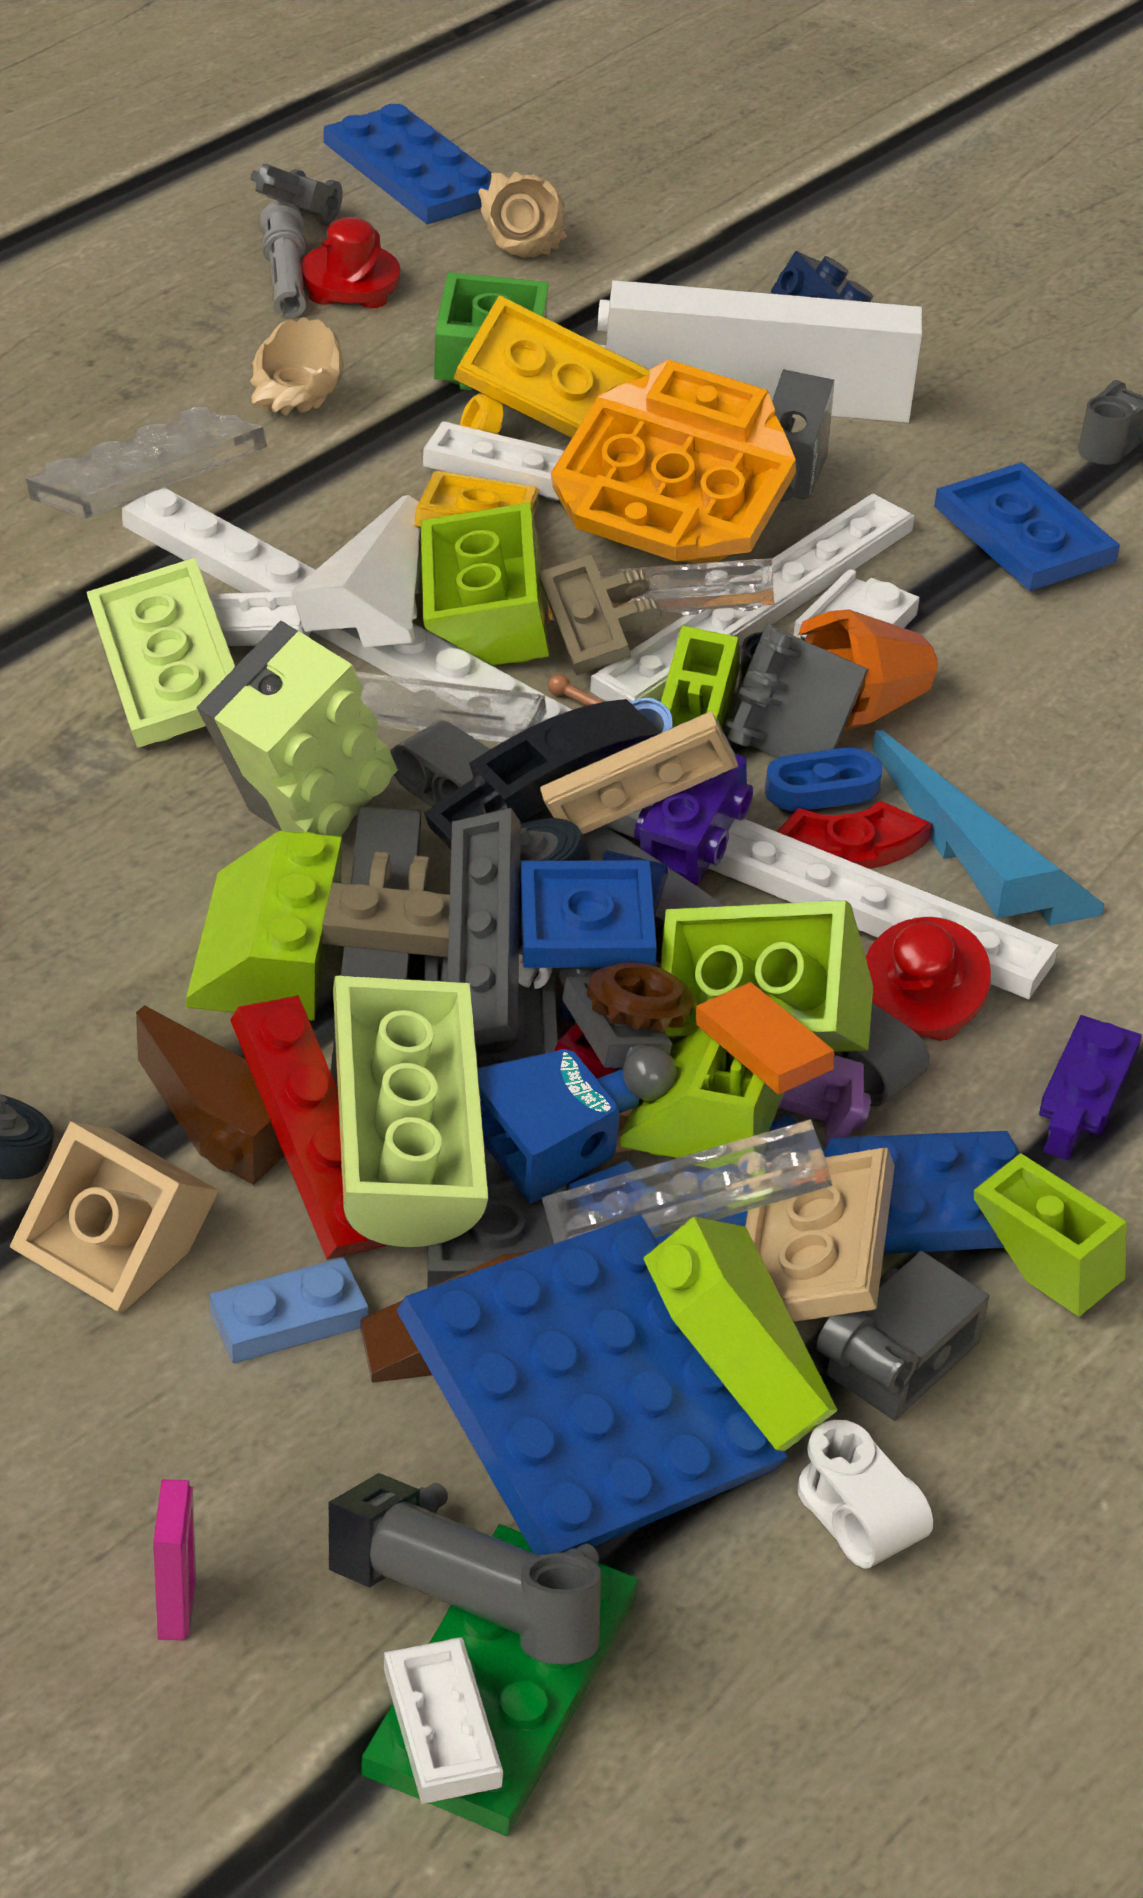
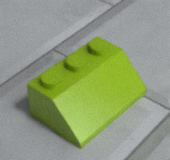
M531 502L421 520L423 620L425 629L491 665L511 662L525 663L532 659L549 657L545 594L538 574L539 571L543 570L542 555Z
M278 831L218 871L186 995V1008L235 1013L238 1006L299 996L308 1019L315 1021L330 945L322 944V924L332 882L341 883L342 837L320 835L312 832Z
M848 901L666 909L660 968L670 972L685 983L695 998L692 1015L687 1017L684 1027H667L665 1029V1033L672 1042V1045L700 1028L696 1025V1005L752 982L835 1050V1052L868 1051L873 984L852 905Z

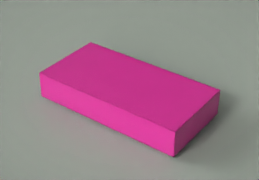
M161 1479L153 1540L158 1639L185 1640L186 1635L190 1634L196 1583L193 1486H189V1480Z

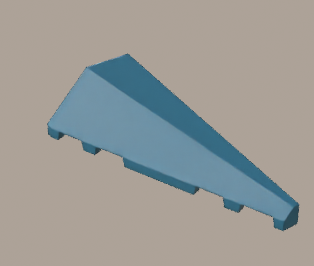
M882 729L875 730L872 749L915 816L932 823L930 839L942 858L946 859L957 856L996 918L1039 910L1049 926L1102 915L1103 902Z

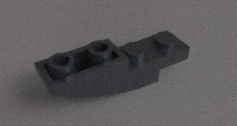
M627 699L600 702L551 717L521 731L471 761L469 765L473 779L424 812L428 826L451 850L453 821L511 808L522 824L546 807L540 789L541 786L662 732Z

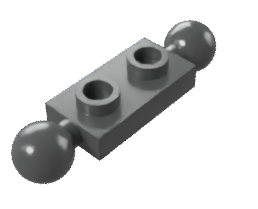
M604 967L559 968V978L564 987L562 1000L604 1068L623 1069L622 1074L625 1086L637 1098L657 1100L665 1095L677 1079L676 1064L670 1055L672 1042L665 1031L657 1033L650 1028H640L635 1031L632 1026L627 1024L614 1025L610 1022L609 1016L600 1015L592 1010V1000L586 996L589 980L594 972Z

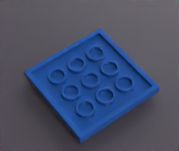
M641 1214L407 1295L396 1310L532 1552L536 1555L555 1552L564 1553L569 1549H576L582 1544H590L593 1547L773 1472L788 1457L785 1451H778L772 1446L672 1320L643 1259L659 1243Z

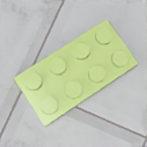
M196 558L86 592L136 747L139 748L155 742L166 741L176 735L206 726L197 706L235 668Z

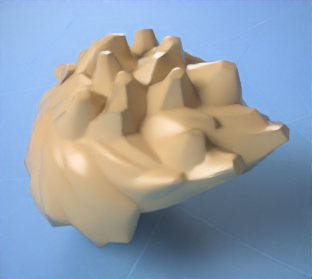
M501 172L492 173L489 190L479 189L478 193L482 203L481 212L487 222V230L501 250L521 258L538 257L541 254L549 256L551 249L558 250L560 240H565L567 237L564 232L565 203L548 180L535 174L521 175L519 172H514L508 178Z
M302 317L297 322L288 319L280 323L270 337L259 346L255 359L251 363L253 366V377L250 382L256 388L251 396V402L254 406L263 405L264 411L272 409L276 413L280 410L283 415H288L295 407H297L300 413L309 411L312 407L319 408L327 395L335 390L343 374L342 350L336 334L319 319L309 321L306 317Z

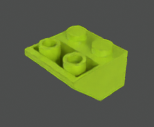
M699 1028L672 1045L670 1055L677 1068L676 1082L665 1095L657 1100H642L639 1098L638 1106L632 1109L620 1135V1147L648 1152L658 1156H669L712 1164L721 1168H733L752 1172L785 1092L778 1095Z

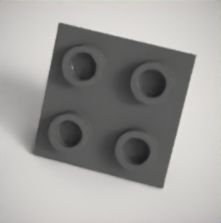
M766 624L723 728V733L728 734L727 739L747 747L749 745L754 746L777 758L836 749L869 669Z

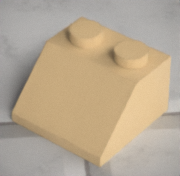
M70 1121L9 1247L115 1311L125 1312L189 1253L219 1190L112 1129Z

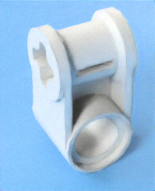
M834 1419L823 1422L813 1429L807 1446L808 1457L811 1463L803 1468L799 1477L798 1496L804 1506L815 1514L838 1541L840 1548L848 1559L863 1569L871 1568L930 1535L933 1530V1517L926 1497L912 1480L905 1477L865 1429L847 1420Z

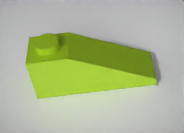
M681 626L661 702L666 705L672 715L673 728L712 711L723 730L740 670L739 637Z
M694 1216L643 1257L672 1320L776 1450L786 1451L838 1411L745 1226Z

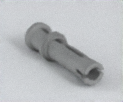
M275 202L263 209L260 215V229L264 235L262 239V252L265 258L271 262L274 309L279 315L284 311V318H295L300 316L306 309L300 262L306 252V240L301 232L303 229V215L294 204Z

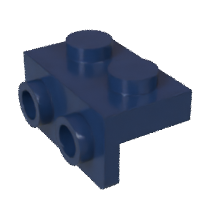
M798 251L794 252L771 289V294L861 302H870L873 298L872 293L866 288L846 278L849 271L836 260L824 256L822 261H819Z

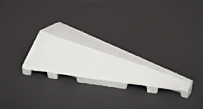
M410 495L402 496L291 591L304 632L356 627L363 647L413 643L416 634L412 623L413 619L417 618V607L414 599L415 594L419 593L422 561L419 547L421 527L414 526L416 507L419 503Z

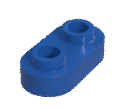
M852 747L782 756L772 761L767 768L765 795L773 805L789 813H794L798 808L809 811L843 805H856L867 802L878 794L882 776V764L872 753Z

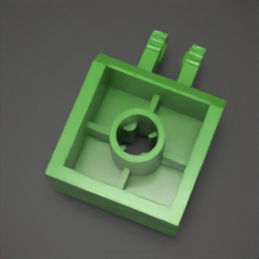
M448 272L436 324L434 379L449 380L452 383L459 384L460 389L472 390L471 387L455 380L454 376L458 365L498 296L500 295L547 319L549 282Z

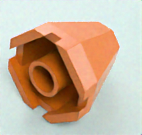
M850 609L829 611L802 621L798 635L807 634L805 641L869 669L843 732L870 724L931 689L937 673L938 661L933 646L921 634Z

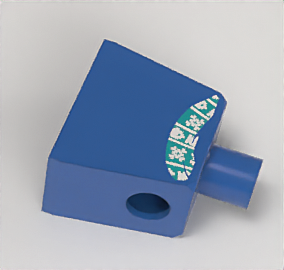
M566 1049L477 1068L484 1145L529 1204L542 1199L610 1160L616 1152L619 1114L636 1108L639 1103V1098L630 1093L625 1086L622 1074L623 1069L596 1079L577 1054Z

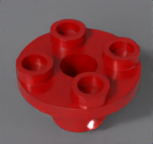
M347 217L331 223L327 230V239L321 243L323 246L309 252L301 263L303 284L308 289L309 299L314 303L322 305L342 302L359 303L367 308L384 306L387 303L388 295L397 288L400 282V265L398 260L391 253L381 248L378 231L367 221Z
M917 917L899 922L884 931L873 942L866 954V961L873 984L872 1003L911 1028L920 1037H930L938 1041L954 1037L960 1028L976 1017L988 998L991 987V968L987 952L980 940L971 931L954 921L939 917Z

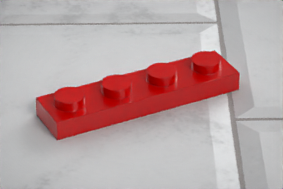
M294 996L238 1006L230 1019L326 1260L388 1246L364 1237L346 1219L343 1203L338 1089L300 997Z

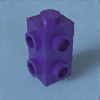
M735 754L738 767L643 808L637 818L634 837L640 841L641 849L694 885L699 886L709 865L717 866L721 862L729 840V829L734 820L742 821L751 805L753 786L747 784L746 757Z

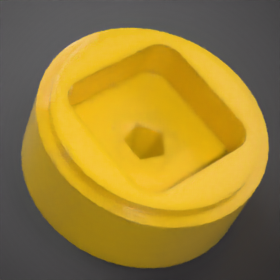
M479 393L467 403L460 420V425L498 434L502 429L503 405L501 402Z

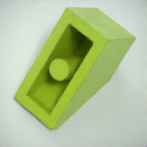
M1022 1153L974 1189L975 1202L1025 1281L1078 1317L1125 1279L1127 1221Z

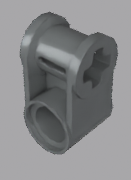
M1119 380L1112 381L1104 391L1091 398L1087 403L1078 451L1083 458L1097 464H1116L1143 442V396L1127 390L1126 384Z

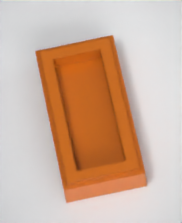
M752 982L696 1005V1025L778 1095L834 1070L835 1050Z

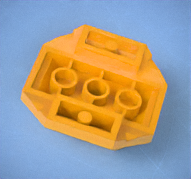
M668 359L649 369V375L625 382L598 396L551 471L552 487L575 528L702 569L712 566L729 555L751 552L796 474V459L776 416V410L768 390Z

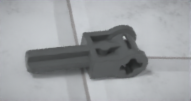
M263 164L259 172L253 170L250 180L256 182V191L266 195L268 198L294 204L300 211L316 215L317 220L325 224H330L338 215L343 198L342 185L338 181L328 180L323 183L307 178L306 174L301 170L292 169L290 172H287L269 164Z

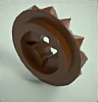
M634 962L619 963L594 972L590 977L586 995L592 1000V1010L600 1015L609 1016L612 1024H627L632 1026L635 1031L640 1028H650L657 1033L664 1032L667 1027H684L687 1017L692 1015L695 1002L690 988L670 972L653 965Z

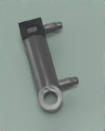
M377 1473L328 1502L330 1571L369 1588L387 1577L520 1634L522 1649L535 1660L549 1664L576 1663L593 1656L599 1649L601 1570L597 1565L599 1560L598 1552L592 1545L582 1544L576 1549L572 1548L564 1553L555 1552L536 1555L436 1514L437 1509L445 1505L448 1499L447 1490L441 1484L433 1483L426 1488H415L381 1473Z

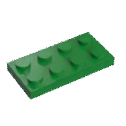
M498 1524L492 1537L533 1553L521 1532ZM597 1564L601 1570L599 1649L593 1656L581 1662L570 1664H549L535 1660L522 1649L520 1634L455 1606H450L428 1644L463 1637L502 1766V1788L439 1800L429 1804L508 1837L636 1599L638 1578L603 1564ZM392 1704L362 1755V1775L420 1800L395 1707Z

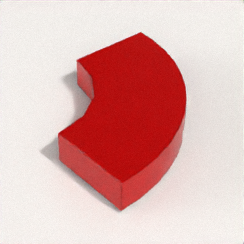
M879 801L865 811L853 814L823 815L798 808L776 832L865 868L872 869L899 861L923 847L930 840L932 823L883 801Z

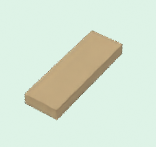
M710 711L545 784L540 789L543 800L554 818L571 821L578 826L582 834H586L738 767V763L716 717Z

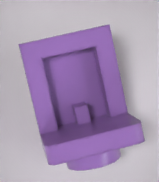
M834 1055V1070L786 1091L779 1108L824 1121L825 1148H827L831 1138L848 1137L851 1131L859 1132L867 1120L871 1104L870 1094L864 1092V1064Z

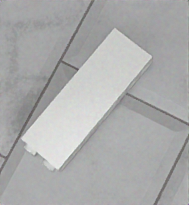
M612 280L610 300H600L597 331L607 332L606 345H598L648 370L669 359L768 390L771 400H773L783 369L834 379L831 416L909 423L922 337V307Z

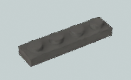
M511 808L452 822L447 982L470 983L475 1047L518 1038L521 821Z

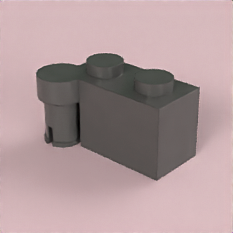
M920 1251L900 1270L891 1268L882 1276L879 1285L877 1309L829 1317L817 1341V1350L829 1358L827 1375L896 1421L980 1342L990 1295Z

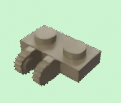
M589 554L538 572L541 586L576 676L631 657L623 631L634 632L640 630L644 626L648 627L654 624V622L659 621V617H662L661 613L663 612L657 599L654 600L653 597L650 599L647 597L646 599H640L638 602L633 601L613 608L611 602L621 604L648 592L647 589L650 588L651 582L646 571H642V569L629 570L627 573L623 572L602 579L593 555Z
M375 851L373 856L369 886L332 882L322 924V944L448 957L450 895L426 891L429 877V857L414 856L413 863L409 869V890L387 888V883L391 879L392 862L390 861V853Z

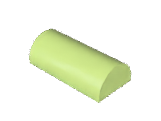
M335 976L333 1001L343 1203L346 1219L364 1237L391 1246L422 1247L454 1239L467 1232L481 1219L488 1202L470 983Z

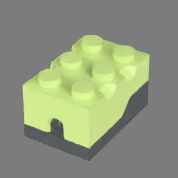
M281 620L197 706L249 811L279 831L312 832L320 835L341 836L349 827L351 820L358 814L359 807L365 806L374 796L382 793L388 786L391 777L398 771L388 746L377 737L376 730L379 725L373 711L362 703L360 695L363 688L353 665Z

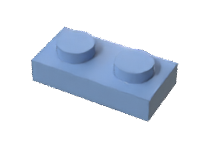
M344 1257L209 1294L210 1314L233 1364L359 1329L360 1319L368 1316L369 1308Z

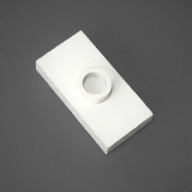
M291 591L209 594L227 646H256L280 620L307 637L310 635L311 631L304 632Z
M463 1637L384 1652V1672L421 1804L502 1788V1766Z

